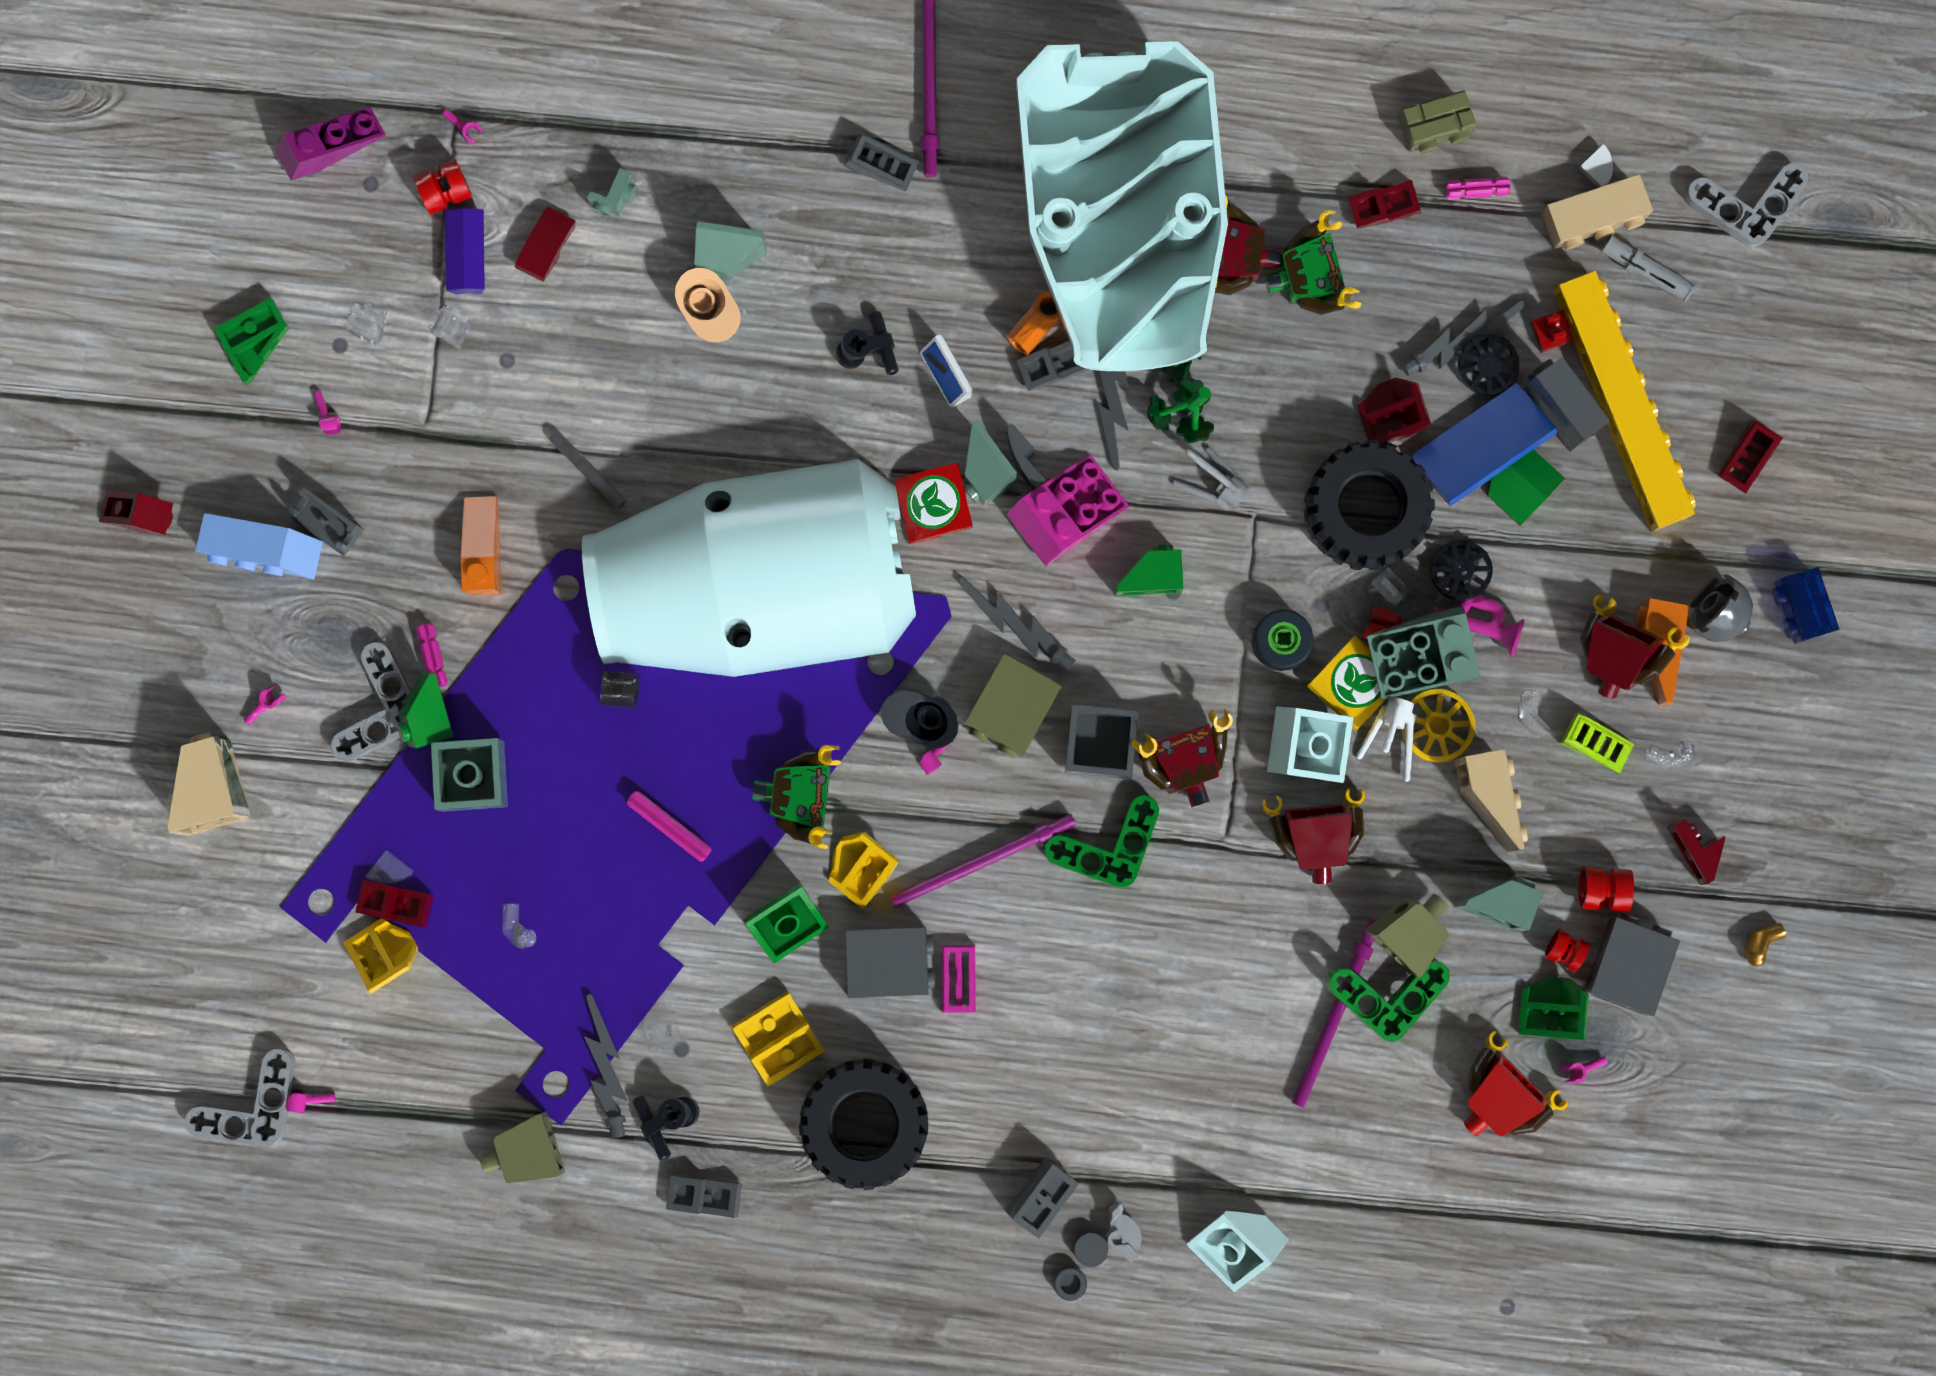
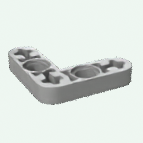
M1797 163L1785 165L1776 174L1753 208L1714 181L1703 177L1695 179L1687 187L1685 200L1692 209L1748 247H1757L1770 237L1808 182V174L1806 169ZM1793 173L1797 176L1795 179L1796 183L1788 188L1786 193L1781 191L1780 189L1788 180L1787 176ZM1703 187L1707 190L1705 193L1707 198L1704 197L1698 200L1696 198L1698 193L1696 190ZM1718 196L1721 200H1719L1711 210L1709 206L1713 203L1712 201ZM1774 197L1778 199L1781 203V211L1779 213H1770L1765 207L1766 198ZM1729 204L1735 208L1736 217L1734 220L1729 221L1721 217L1720 207L1722 205ZM1760 218L1766 220L1758 231L1760 235L1754 238L1749 235L1751 232L1749 227L1752 228Z
M373 642L364 647L361 653V661L385 709L348 727L333 737L331 751L336 758L343 761L357 760L400 738L397 724L401 723L398 719L401 709L396 704L391 707L390 703L400 701L406 695L408 697L411 688L391 649L379 642ZM374 650L380 653L385 652V656L381 658V661L386 669H390L392 666L394 670L385 672L377 678L376 674L382 673L378 664L370 663L369 660L373 658L372 652ZM389 678H397L401 684L399 693L394 696L386 695L383 690V685ZM374 722H381L386 729L385 735L380 740H372L369 737L368 729ZM360 730L361 736L368 746L364 748L363 743L359 742L351 747L352 753L350 755L344 751L340 752L339 748L343 746L342 740L346 738L348 741H354L360 738L356 734Z
M273 1049L263 1057L254 1112L213 1106H197L190 1109L186 1114L185 1127L187 1131L197 1137L259 1146H270L278 1143L283 1138L288 1114L286 1106L288 1097L291 1095L296 1066L293 1054L286 1049ZM280 1054L282 1055L281 1060L287 1062V1066L279 1070L278 1079L285 1078L284 1084L280 1082L268 1083V1077L274 1078L276 1075V1067L271 1066V1060L277 1059ZM271 1087L277 1088L282 1094L281 1103L276 1107L269 1106L265 1101V1093ZM262 1110L268 1113L279 1111V1118L276 1116L271 1117L270 1127L276 1129V1133L269 1136L268 1140H266L265 1133L260 1132V1127L267 1125L269 1115L262 1116ZM202 1112H204V1118L219 1119L218 1133H215L217 1126L206 1125L199 1130V1124L194 1123V1118L201 1116ZM232 1116L239 1117L243 1122V1130L239 1135H231L226 1129L227 1120Z

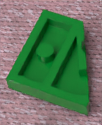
M272 297L214 328L215 333L245 385L252 382L289 330L287 322Z

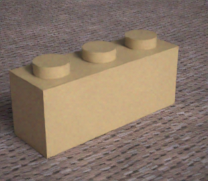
M1639 174L1548 204L1541 214L1553 248L1556 249L1564 246L1565 250H1570L1584 244V239L1595 236L1596 240H1600L1615 233L1614 229L1626 226L1627 230H1631L1645 224V219L1653 212V208Z

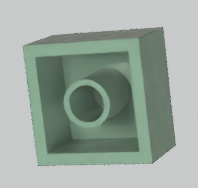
M492 738L431 743L434 810L445 812L508 807L505 744L503 740Z

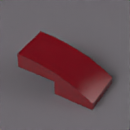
M1412 180L1381 190L1378 187L1348 197L1357 229L1380 225L1422 213Z
M546 207L524 244L515 263V268L544 282L559 260L560 250L574 231L576 220Z
M363 880L355 912L426 928L434 895Z

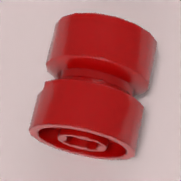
M455 158L438 165V171L436 172L428 169L413 176L421 199L430 215L447 209L448 202L450 201L458 204L473 198L464 174ZM444 180H448L451 187L446 192H444L440 183Z
M1582 867L1578 882L1580 909L1601 910L1603 906H1606L1609 911L1629 912L1631 910L1634 897V876L1631 869L1611 868L1606 873L1603 867Z

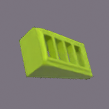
M1580 713L1573 715L1559 743L1620 774L1634 746L1632 742ZM1582 727L1588 730L1580 743L1576 739ZM1593 733H1596L1599 736L1593 748L1590 749L1587 745ZM1606 738L1610 740V743L1602 756L1598 752ZM1616 744L1622 746V749L1614 763L1609 758Z

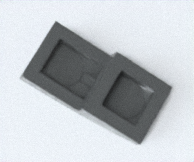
M1070 341L1051 349L1044 348L1016 360L1028 391L1090 370L1074 362L1073 348Z
M1011 423L1006 431L1011 455L1028 486L1035 490L1046 483V479L1027 460L1033 454L1034 447Z
M671 1175L666 1209L736 1218L739 1212L742 1183Z

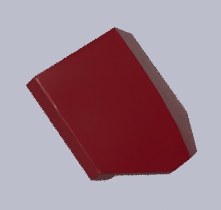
M1395 377L1382 382L1357 405L1367 439L1378 440V445L1409 438L1432 425L1419 383Z

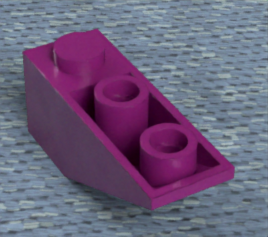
M371 107L284 134L276 154L292 181L319 172L385 137L386 134Z

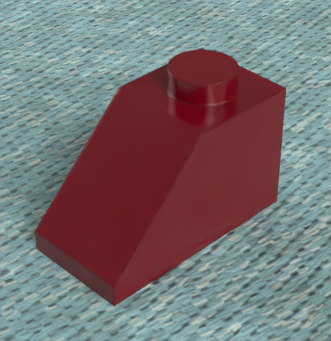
M107 490L99 522L149 534L166 535V531L172 523L174 503L141 493Z

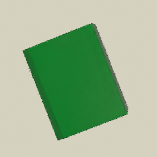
M800 883L743 919V922L773 964L830 928Z

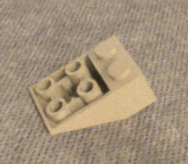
M1503 749L1465 756L1455 760L1454 764L1460 794L1507 852L1525 849L1524 842L1528 841L1525 823L1519 822L1517 809L1521 808V799L1518 790L1513 789L1511 776H1514L1515 771L1511 756H1506V751Z

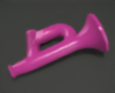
M1479 595L1471 600L1459 601L1456 607L1463 606L1466 614L1471 607L1488 611L1492 614V620L1489 622L1467 616L1470 631L1497 639L1507 648L1510 657H1514L1525 620L1521 619L1515 624L1504 626L1506 621L1504 608L1499 602ZM1434 607L1433 613L1443 611Z

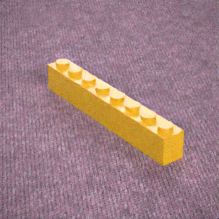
M1596 271L1559 284L1553 291V295L1560 311L1564 310L1574 338V346L1598 405L1610 420L1607 423L1608 429L1650 532L1691 517L1695 514L1693 509L1696 507L1695 499L1691 491L1685 489L1681 480L1683 477L1681 465L1677 459L1673 460L1669 450L1671 446L1669 436L1666 430L1661 429L1658 424L1656 404L1651 398L1648 399L1644 390L1646 386L1644 375L1639 368H1635L1631 358L1633 357L1632 346L1627 338L1624 339L1619 329L1621 320L1616 309H1611L1607 299L1609 292L1605 281L1602 278L1599 279Z

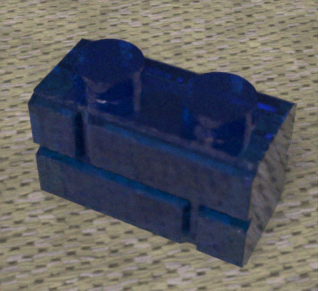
M1819 567L1774 581L1775 588L1772 589L1773 599L1778 607L1782 606L1786 617L1783 620V629L1788 638H1793L1794 644L1840 630Z

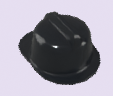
M901 690L888 696L882 704L881 718L883 724L891 733L898 737L935 749L949 745L958 734L959 723L956 713L949 703L938 695H926L917 691Z

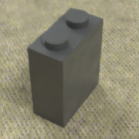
M1563 357L1555 363L1548 359L1528 376L1530 383L1523 390L1557 427V435L1569 452L1610 422L1609 418Z
M1621 914L1620 918H1609L1584 991L1593 997L1645 1016L1654 1017L1680 940L1672 938V931L1653 925L1650 930L1639 926L1641 920L1630 915Z
M926 927L845 931L848 998L929 995V988H935L934 968H928L927 954H934L933 934H926Z

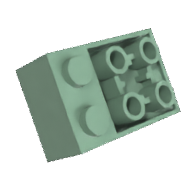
M1463 606L1431 613L1367 635L1382 700L1480 677L1468 620Z

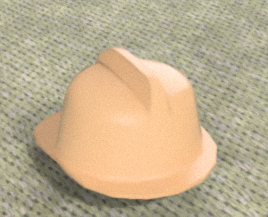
M694 268L686 271L679 278L675 286V299L684 318L698 337L708 342L728 340L737 332L741 315L732 295L715 272L706 268Z

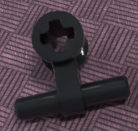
M875 311L869 315L875 336L869 337L865 332L857 329L850 330L845 334L842 342L836 349V359L841 366L854 369L862 364L866 356L880 353L886 374L894 375L899 371L893 352L895 344L892 334L887 333L882 313Z
M639 1096L632 1101L642 1122V1125H640L645 1139L649 1138L658 1159L661 1161L671 1156V1152L661 1132L665 1129L675 1130L681 1127L692 1126L699 1118V1106L690 1097H680L664 1101L660 1105L658 1116L656 1117L653 1116L644 1096Z

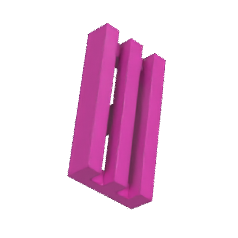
M975 945L942 946V1013L976 1012ZM949 952H955L956 1006H949ZM962 952H969V1006H962Z

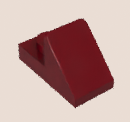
M1686 819L1666 827L1699 885L1713 882L1726 836L1716 837L1701 846L1699 841L1702 838L1698 829L1693 823L1688 824Z

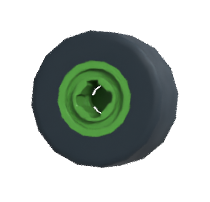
M1286 609L1272 611L1263 617L1254 629L1252 637L1254 654L1258 660L1268 668L1278 671L1293 669L1304 662L1312 651L1314 642L1312 627L1306 618L1296 611Z

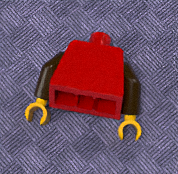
M1493 1031L1485 1039L1487 1048H1482L1470 1067L1466 1085L1469 1094L1467 1105L1474 1112L1463 1121L1464 1125L1474 1136L1481 1134L1488 1126L1500 1137L1507 1133L1520 1135L1536 1132L1554 1115V1110L1566 1109L1568 1100H1563L1558 1105H1555L1554 1097L1560 1093V1090H1550L1544 1095L1502 1053L1497 1057L1496 1052L1507 1047L1508 1039H1504L1500 1047L1495 1046L1492 1038L1497 1031Z

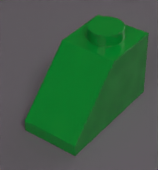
M1173 545L1153 546L1154 551H1148L1117 585L1115 589L1116 596L1181 593L1184 589L1181 549L1173 550Z
M430 671L422 672L419 675L399 713L401 723L397 724L399 736L403 743L407 742L408 746L415 749L453 737L436 674Z

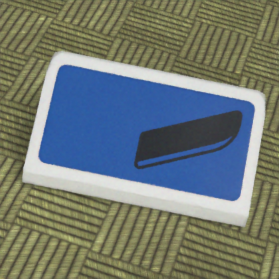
M940 334L935 336L921 350L920 355L950 407H954L971 398L972 388L943 336H940Z

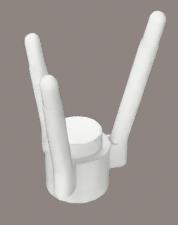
M1396 697L1388 698L1386 706L1381 705L1378 717L1356 754V758L1361 759L1384 719V724L1389 726L1382 749L1385 753L1390 749L1396 728L1404 729L1406 724L1403 780L1408 782L1410 780L1413 727L1417 716L1412 713L1414 704Z

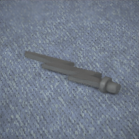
M1519 300L1488 324H1486L1488 308H1485L1450 342V327H1448L1421 353L1413 354L1411 360L1402 364L1404 373L1410 376L1417 371L1421 373L1427 370V365L1438 354V369H1441L1474 337L1494 334L1526 305V300ZM1482 340V341H1478V342H1479V344L1481 345V344H1482L1483 342H1485L1486 340Z
M1099 370L1110 410L1098 404L1112 466L1114 470L1118 471L1120 469L1114 422L1128 431L1129 429L1115 380L1128 388L1130 387L1125 371Z
M964 577L958 578L959 584L1002 633H1004L1005 620L1036 659L1040 643L1050 655V661L1053 664L1059 663L1067 670L1072 667L1076 660L1066 653L1068 649L1064 646L1059 647L1034 615L1032 630H1030L999 591H997L996 608Z
M588 994L586 999L600 1043L585 1036L584 1038L606 1085L590 1081L608 1117L605 1123L606 1126H610L612 1139L626 1136L623 1122H626L625 1115H620L612 1096L625 1101L628 1100L606 1054L618 1059L620 1058L595 1000L591 994Z

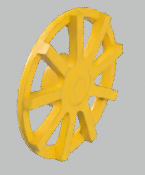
M1436 688L1425 690L1409 701L1414 705L1418 702L1427 715L1426 718L1416 717L1415 723L1422 724L1424 728L1413 733V740L1423 735H1428L1429 737L1423 751H1420L1412 744V752L1426 761L1441 763L1459 757L1468 749L1475 734V718L1469 704L1461 696L1450 690ZM1437 694L1436 711L1432 712L1423 698ZM1444 695L1458 701L1447 713L1442 712ZM1463 706L1469 720L1452 721L1451 716ZM1406 724L1404 726V729H1401L1404 743L1406 736ZM1470 726L1466 741L1455 735L1451 731L1452 728ZM1449 737L1462 747L1449 755L1445 738ZM1434 740L1439 741L1442 756L1428 755Z

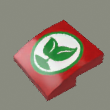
M958 463L933 468L894 480L909 544L940 538L944 534L973 528Z

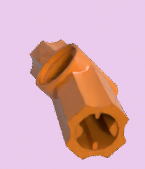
M1050 291L1041 293L1037 297L1035 304L1006 335V339L1011 345L1026 356L1029 355L1051 328L1057 326L1061 321L1058 310L1056 314L1050 316L1043 314L1040 310V307L1045 304L1053 305L1057 310Z

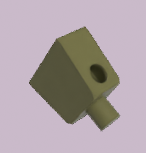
M1433 894L1424 905L1410 898H1405L1371 924L1365 931L1406 973L1421 978L1448 937V931L1437 920L1449 906L1436 894Z
M547 1111L495 1136L493 1142L496 1151L480 1155L479 1157L481 1168L485 1175L502 1170L506 1183L552 1178L565 1173Z

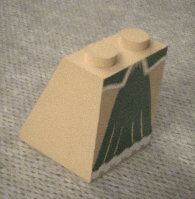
M210 733L191 737V743L182 745L180 749L167 826L169 833L189 836L251 818L231 741L221 739L219 736H211Z

